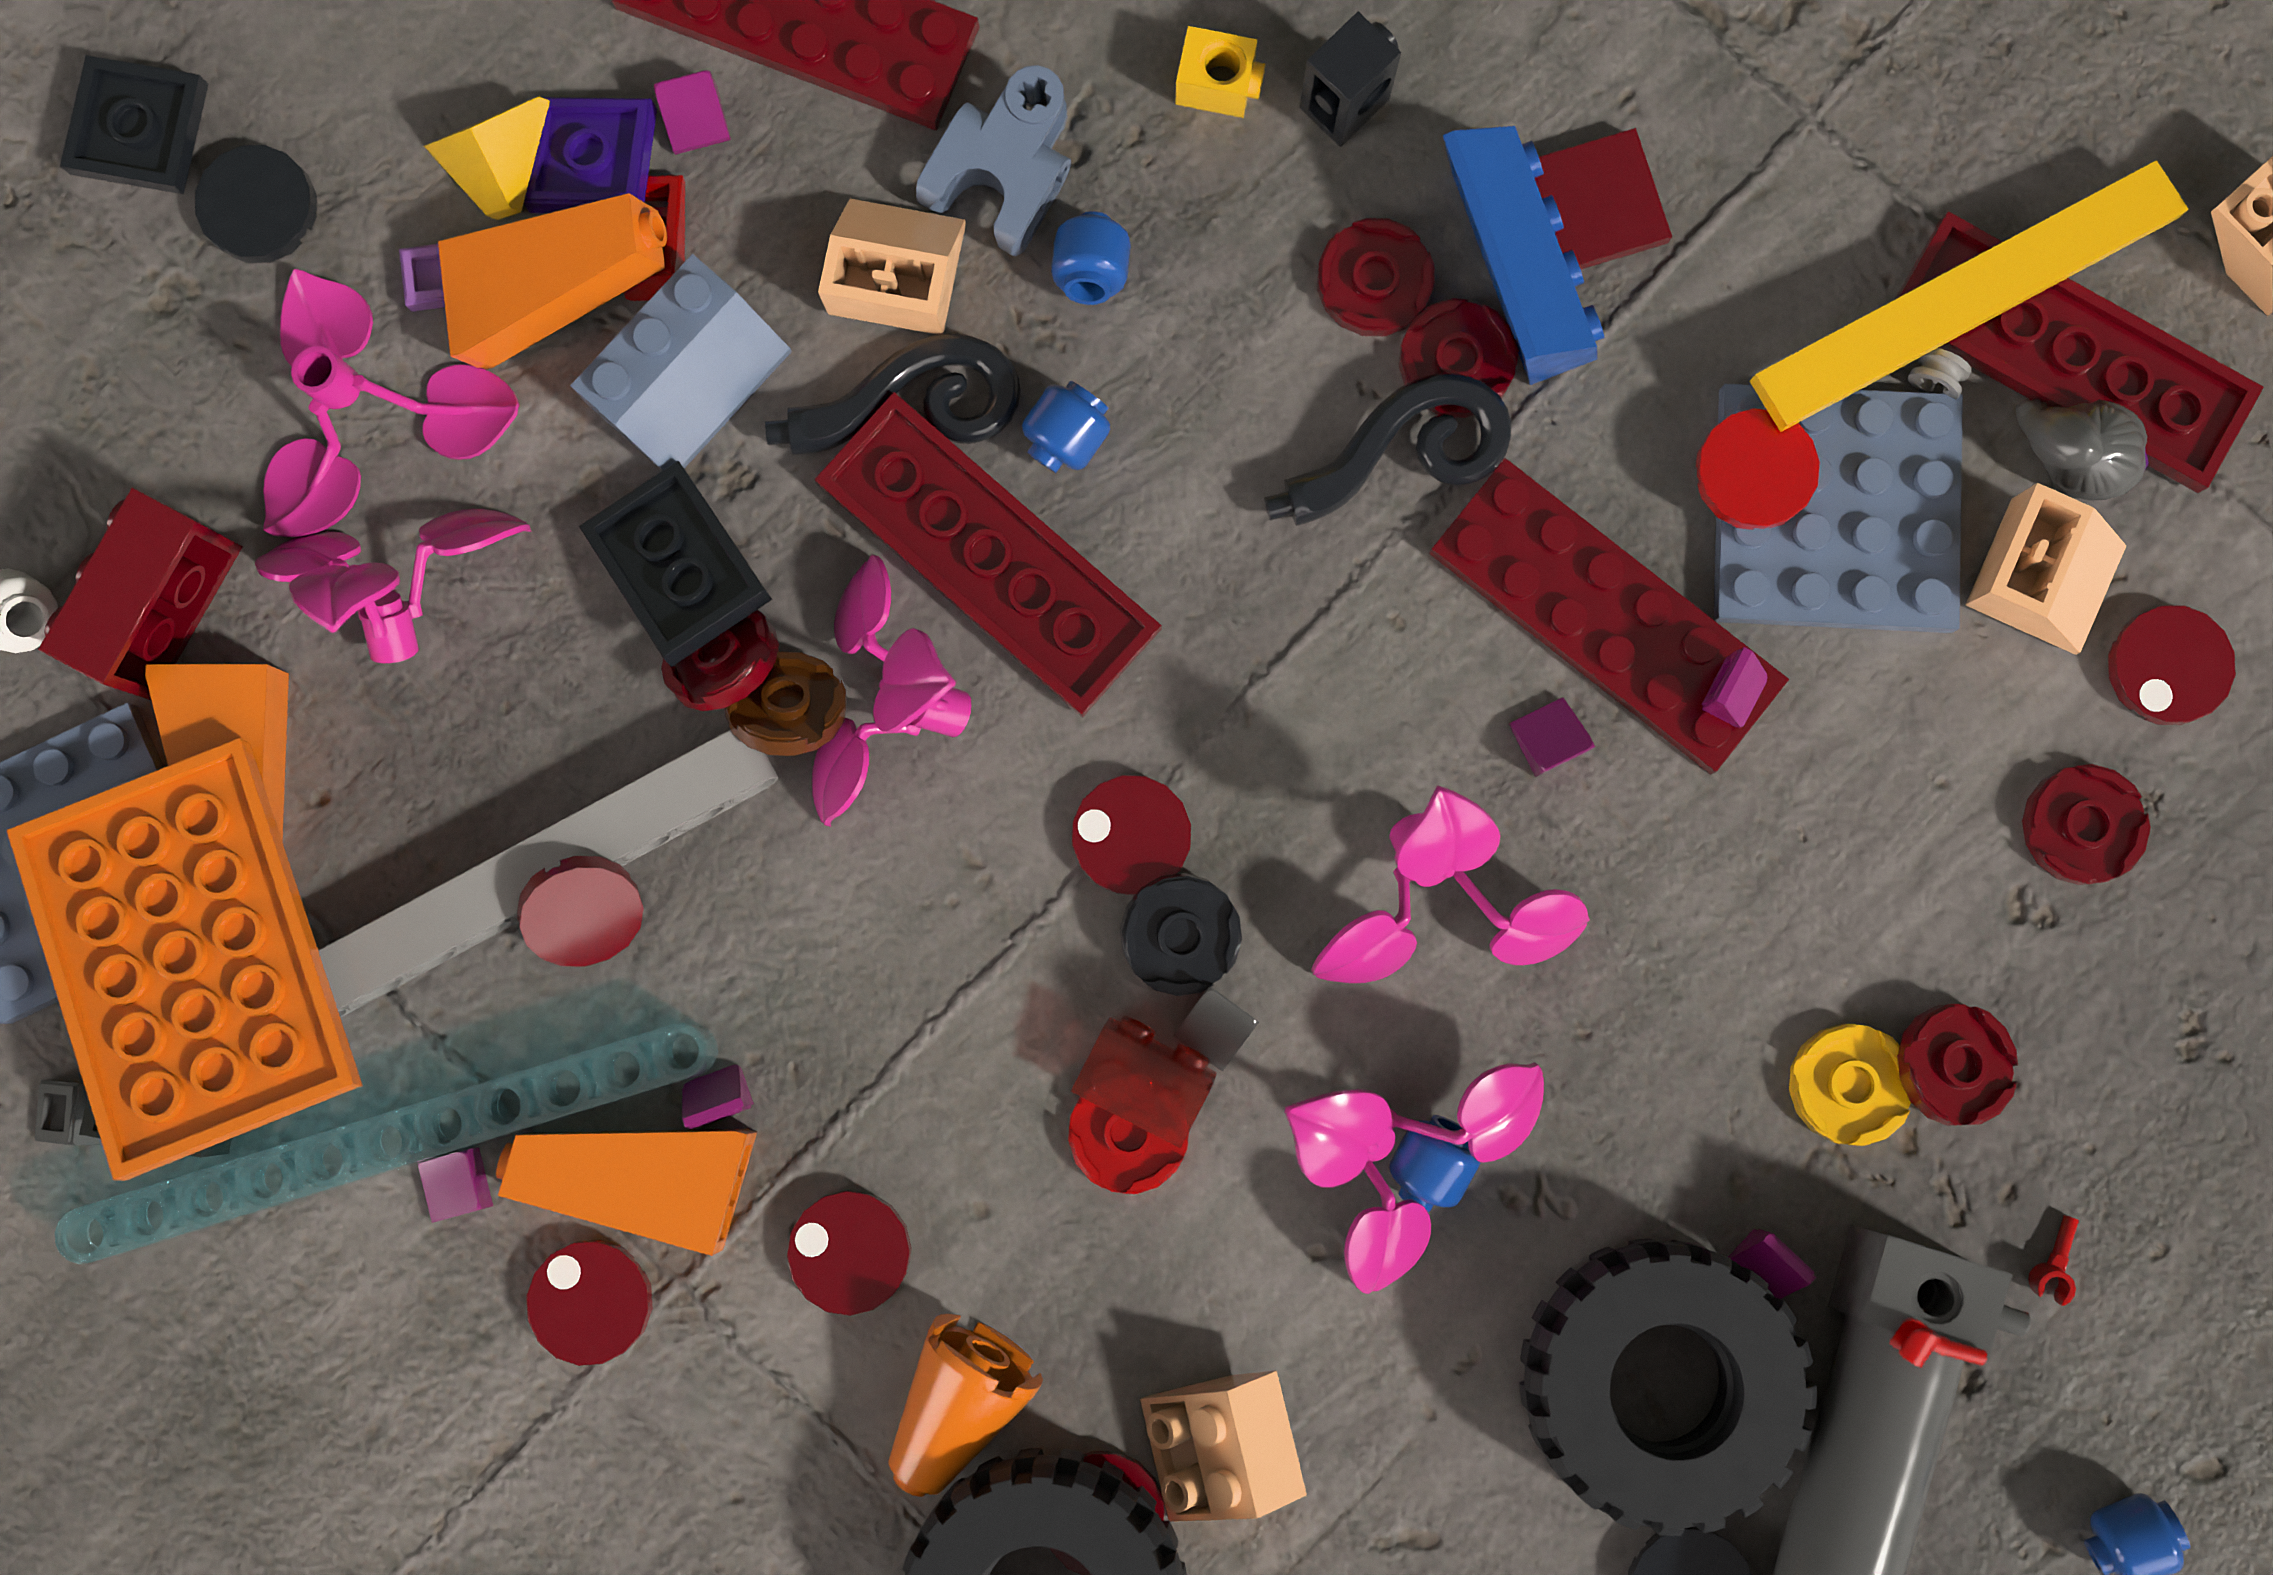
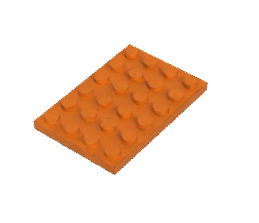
M241 738L235 739L6 830L113 1180L126 1181L363 1086L249 742Z

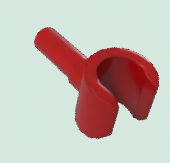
M2065 1215L2063 1216L2053 1251L2050 1253L2048 1261L2033 1267L2028 1277L2031 1290L2039 1297H2042L2047 1281L2058 1277L2059 1282L2054 1291V1301L2061 1306L2070 1303L2076 1292L2074 1280L2065 1271L2079 1220Z
M1913 1317L1904 1320L1889 1341V1344L1898 1349L1899 1354L1904 1359L1920 1368L1933 1351L1942 1356L1946 1355L1981 1366L1987 1360L1986 1350L1949 1340Z

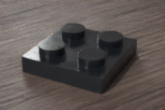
M85 55L60 167L74 176L184 194L209 84L199 74Z

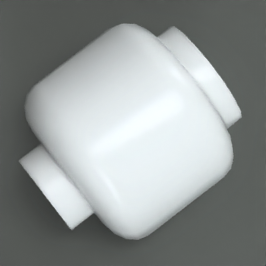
M8 568L0 569V650L11 653L32 651L39 647L44 640L45 626L52 613L58 609L57 601L50 590L36 579L24 572Z

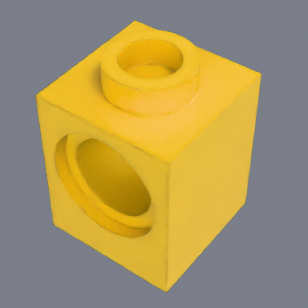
M1188 26L1176 79L1175 105L1244 118L1248 98L1259 100L1266 63L1255 61L1258 39ZM1217 66H1225L1232 69L1236 76L1227 81H1218L1210 77L1208 71Z

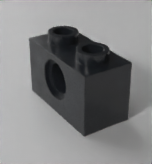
M1357 11L1306 62L1299 108L1340 147L1390 100L1401 56V51L1398 49V43L1393 34L1379 22L1371 24Z

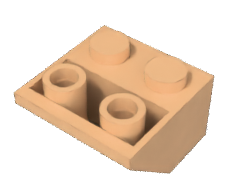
M2273 156L2211 211L2226 274L2267 316L2273 313Z
M849 199L830 234L818 290L829 315L937 335L943 334L966 226L965 219Z
M2036 483L2011 499L1965 605L2077 655L2083 648L2126 545L2094 507L2040 483Z
M1277 1371L1230 1375L1149 1395L1140 1399L1161 1486V1493L1170 1522L1257 1519L1307 1495Z

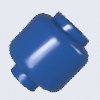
M1085 212L1066 220L1059 226L1054 240L1051 275L1054 283L1070 300L1080 304L1097 305L1113 297L1124 288L1128 277L1131 249L1128 232L1118 222L1111 220L1109 216L1101 212Z
M1071 380L1066 387L1056 384L1050 385L1023 421L1022 430L1025 436L1033 443L1027 453L1054 473H1057L1062 464L1072 470L1084 469L1109 435L1110 423L1104 416L1109 408L1089 391Z
M1433 1115L1430 1121L1418 1120L1451 1131L1462 1129L1455 1121L1439 1115ZM1407 1130L1390 1161L1389 1169L1393 1179L1401 1187L1398 1195L1403 1200L1412 1199L1419 1202L1425 1207L1427 1212H1430L1434 1205L1438 1207L1456 1206L1464 1196L1481 1162L1471 1156L1468 1141L1457 1145Z
M2143 1493L2131 1495L2094 1511L2090 1517L2091 1530L2094 1536L2084 1540L2086 1549L2101 1575H2110L2112 1573L2115 1575H2172L2183 1568V1551L2190 1549V1543L2184 1528L2170 1505L2165 1500L2156 1503L2151 1497Z

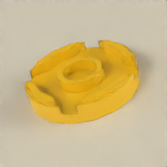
M1839 1024L1819 1030L1801 1045L1790 1067L1789 1092L1798 1116L1812 1132L1833 1143L1865 1146L1887 1139L1905 1123L1911 1111L1908 1110L1911 1102L1899 1078L1897 1054L1900 1045L1893 1037L1869 1026Z

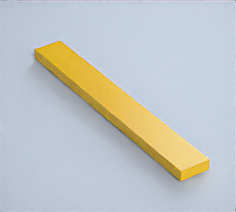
M2156 160L1756 373L1749 382L1776 426L1782 432L2175 221L2189 209Z

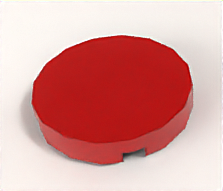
M1752 408L1729 415L1708 433L1696 457L1699 481L1697 486L1701 499L1717 518L1740 529L1773 528L1785 524L1808 505L1818 486L1820 461L1812 438L1799 423L1780 432L1767 410Z
M1119 1072L1099 1079L1081 1094L1070 1116L1068 1142L1076 1165L1091 1182L1111 1192L1139 1194L1159 1187L1177 1172L1188 1148L1189 1123L1182 1102L1167 1084L1145 1073Z

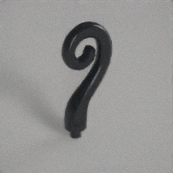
M961 334L930 336L915 341L894 353L842 398L825 404L789 407L787 410L788 420L765 421L766 440L768 445L790 444L793 455L830 450L852 439L894 392L897 394L915 377L938 367L963 366L976 370L986 379L989 387V400L985 409L980 414L970 418H961L951 412L949 407L950 401L962 395L967 389V379L963 374L957 372L943 374L931 382L926 389L923 399V409L928 422L950 441L961 444L978 443L1000 433L1011 421L1019 404L1020 380L1013 364L997 347L986 341Z
M1442 373L1413 380L1398 388L1376 407L1334 462L1315 471L1285 479L1286 492L1264 497L1269 519L1274 520L1292 515L1295 525L1298 526L1315 521L1336 511L1358 493L1400 428L1414 415L1423 410L1441 405L1462 406L1475 415L1481 430L1479 446L1472 455L1462 460H1453L1446 456L1442 448L1443 442L1456 431L1458 424L1452 415L1443 413L1430 418L1422 425L1416 443L1418 459L1426 472L1439 482L1452 485H1465L1477 482L1494 471L1507 454L1511 440V419L1508 408L1495 391L1482 381L1470 376Z

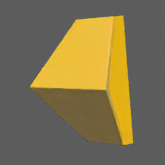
M538 96L427 144L424 147L486 216L499 220L521 213L550 101Z

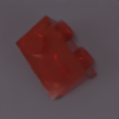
M1123 1016L1120 1022L1109 1017L1071 1092L1181 1148L1215 1082L1217 1072L1208 1068L1209 1058L1197 1050L1183 1044H1178L1175 1050L1154 1040L1156 1032L1148 1025L1128 1016Z

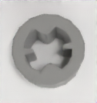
M1936 348L1918 358V363L1921 366L1914 367L1910 371L1908 382L1921 393L1945 394L1956 400L1962 392L1959 382L1966 381L1969 378L1971 367L1960 356Z

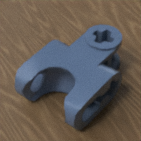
M1039 65L1026 66L1016 71L1009 79L990 114L968 102L965 103L954 116L917 181V202L930 210L942 213L949 210L954 200L962 191L972 186L985 185L995 188L1004 196L1001 211L994 223V235L998 247L1013 256L1023 253L1060 192L1071 166V160L1068 157L1052 149L1068 119L1064 89L1059 77L1048 68ZM1042 98L1047 101L1046 107L1038 104ZM1027 103L1035 105L1031 111L1027 110Z

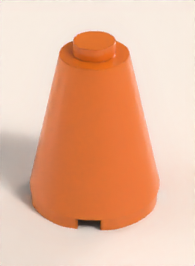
M955 1314L938 1315L928 1329L888 1460L889 1467L894 1473V1482L906 1493L916 1497H923L926 1494H940L1036 1395L1043 1383L1041 1373L1032 1377L1028 1372L1034 1361L1015 1342L980 1322H977L973 1331L956 1326L961 1316Z

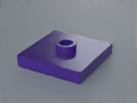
M542 97L550 102L523 203L529 213H552L627 193L645 202L657 108L652 99Z

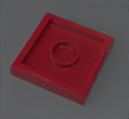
M1636 128L1539 157L1544 174L1535 178L1537 187L1542 198L1550 195L1554 197L1564 229L1555 232L1562 253L1571 249L1574 251L1580 269L1668 244L1671 240L1672 234Z

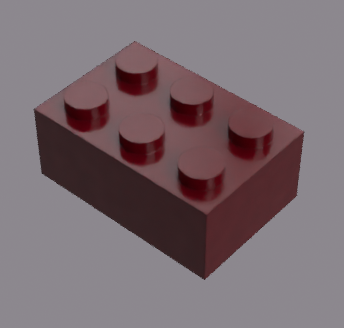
M131 488L127 497L118 502L110 512L107 520V531L95 552L89 554L81 562L76 573L77 583L65 604L56 609L49 617L44 631L45 638L38 650L103 685L151 700L145 677L146 664L177 663L243 546Z

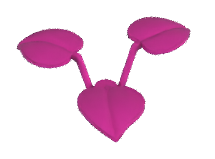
M294 269L287 285L281 311V348L287 363L292 367L291 376L294 384L313 398L308 408L316 415L327 440V448L317 440L305 438L288 443L277 451L267 468L264 478L265 521L263 530L273 536H307L331 527L345 517L352 509L360 491V470L350 460L337 457L341 444L327 411L329 409H341L350 406L357 400L360 391L370 393L414 413L427 415L423 423L425 441L441 456L455 460L479 456L498 441L518 414L519 401L516 394L500 377L483 368H476L472 365H453L434 373L427 383L428 403L417 402L368 381L362 375H358L355 369L343 361L342 358L359 354L367 345L373 326V316L369 304L358 292L344 284L322 279L305 271Z
M488 509L457 510L430 520L419 529V535L423 542L419 543L416 548L408 601L401 600L400 594L392 591L400 582L398 570L394 567L375 562L349 566L345 562V560L361 553V546L357 539L345 533L322 531L292 538L258 557L255 561V567L257 572L267 579L290 582L289 589L295 604L307 616L332 633H335L353 613L358 611L370 659L377 663H395L413 657L419 650L412 619L423 615L420 604L426 561L432 553L440 556L459 555L480 549L523 531L531 532L530 524L519 518Z
M873 554L858 569L841 596L835 614L834 634L836 643L842 652L855 654L864 644L868 652L884 661L883 679L879 683L880 690L874 703L873 716L875 723H863L856 729L854 721L845 717V722L836 736L817 750L812 770V794L821 822L831 827V822L834 818L843 814L850 807L864 785L869 766V749L866 743L868 737L874 734L906 733L917 736L921 728L949 737H957L965 729L971 713L970 695L966 691L953 688L956 682L940 662L934 645L925 632L914 628L908 629L893 643L889 651L877 642L875 633L884 626L889 616L891 586L882 559Z
M1437 786L1424 812L1412 814L1401 819L1393 826L1389 834L1390 841L1396 852L1395 863L1397 868L1394 869L1393 873L1398 882L1399 910L1397 915L1393 918L1386 911L1376 910L1356 918L1341 929L1326 945L1313 963L1311 971L1313 975L1323 980L1342 983H1367L1388 977L1399 970L1411 958L1417 945L1414 933L1404 928L1411 920L1409 885L1411 881H1415L1423 887H1430L1453 876L1488 919L1501 929L1492 938L1489 946L1492 954L1507 964L1530 965L1556 956L1581 935L1590 919L1586 906L1578 895L1558 889L1544 890L1527 897L1513 909L1510 918L1501 915L1464 872L1480 867L1492 857L1500 843L1499 830L1490 815L1475 802L1452 790Z
M1533 1062L1527 1065H1499L1475 1078L1466 1088L1460 1100L1457 1119L1462 1129L1456 1131L1399 1116L1392 1109H1389L1387 1102L1381 1096L1368 1090L1331 1092L1285 1107V1114L1294 1137L1297 1161L1301 1171L1311 1182L1320 1187H1334L1352 1180L1364 1169L1381 1196L1382 1207H1371L1361 1211L1353 1220L1345 1240L1344 1255L1348 1275L1354 1286L1362 1293L1370 1294L1372 1291H1379L1409 1271L1425 1252L1431 1235V1220L1425 1207L1412 1199L1403 1200L1395 1204L1393 1192L1373 1163V1161L1383 1159L1391 1152L1395 1144L1393 1128L1399 1127L1457 1145L1468 1141L1471 1156L1479 1162H1490L1503 1158L1525 1141L1540 1114L1544 1095V1079L1539 1064Z

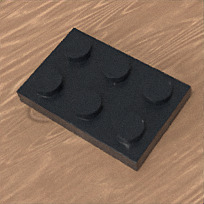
M679 460L579 526L659 653L670 667L773 600Z

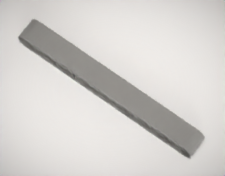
M729 731L319 949L320 958L340 1017L518 923L517 909L520 893L530 878L544 867L547 872L554 867L560 866L559 860L572 856H600L623 867L768 789L778 781V776L767 755L747 747L732 734V731Z

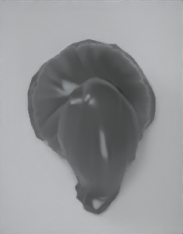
M2025 399L2016 405L2015 410L2019 426L2028 437L2031 450L2043 461V466L2049 474L2051 485L2056 491L2071 498L2107 500L2126 494L2141 481L2144 471L2149 464L2145 450L2147 434L2143 422L2134 412L2120 404L2100 399L2090 404L2082 403L2066 408L2047 407L2046 402H2042L2039 399Z

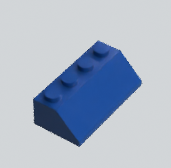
M1515 126L1454 130L1444 134V144L1454 181L1506 322L1510 326L1516 341L1518 354L1529 384L1538 383L1597 360L1596 341L1605 338L1594 305L1592 304L1584 308L1581 305L1575 287L1584 284L1582 272L1574 251L1571 249L1562 253L1555 232L1564 229L1563 222L1554 197L1550 195L1542 198L1535 178L1544 173L1532 140L1521 144Z

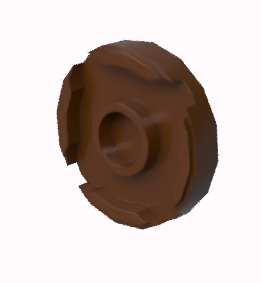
M778 652L776 662L764 682L746 698L726 707L725 717L732 734L747 747L768 755L796 756L817 750L836 736L845 722L846 689L842 680L840 683L839 679L833 675V668L825 661L802 652Z

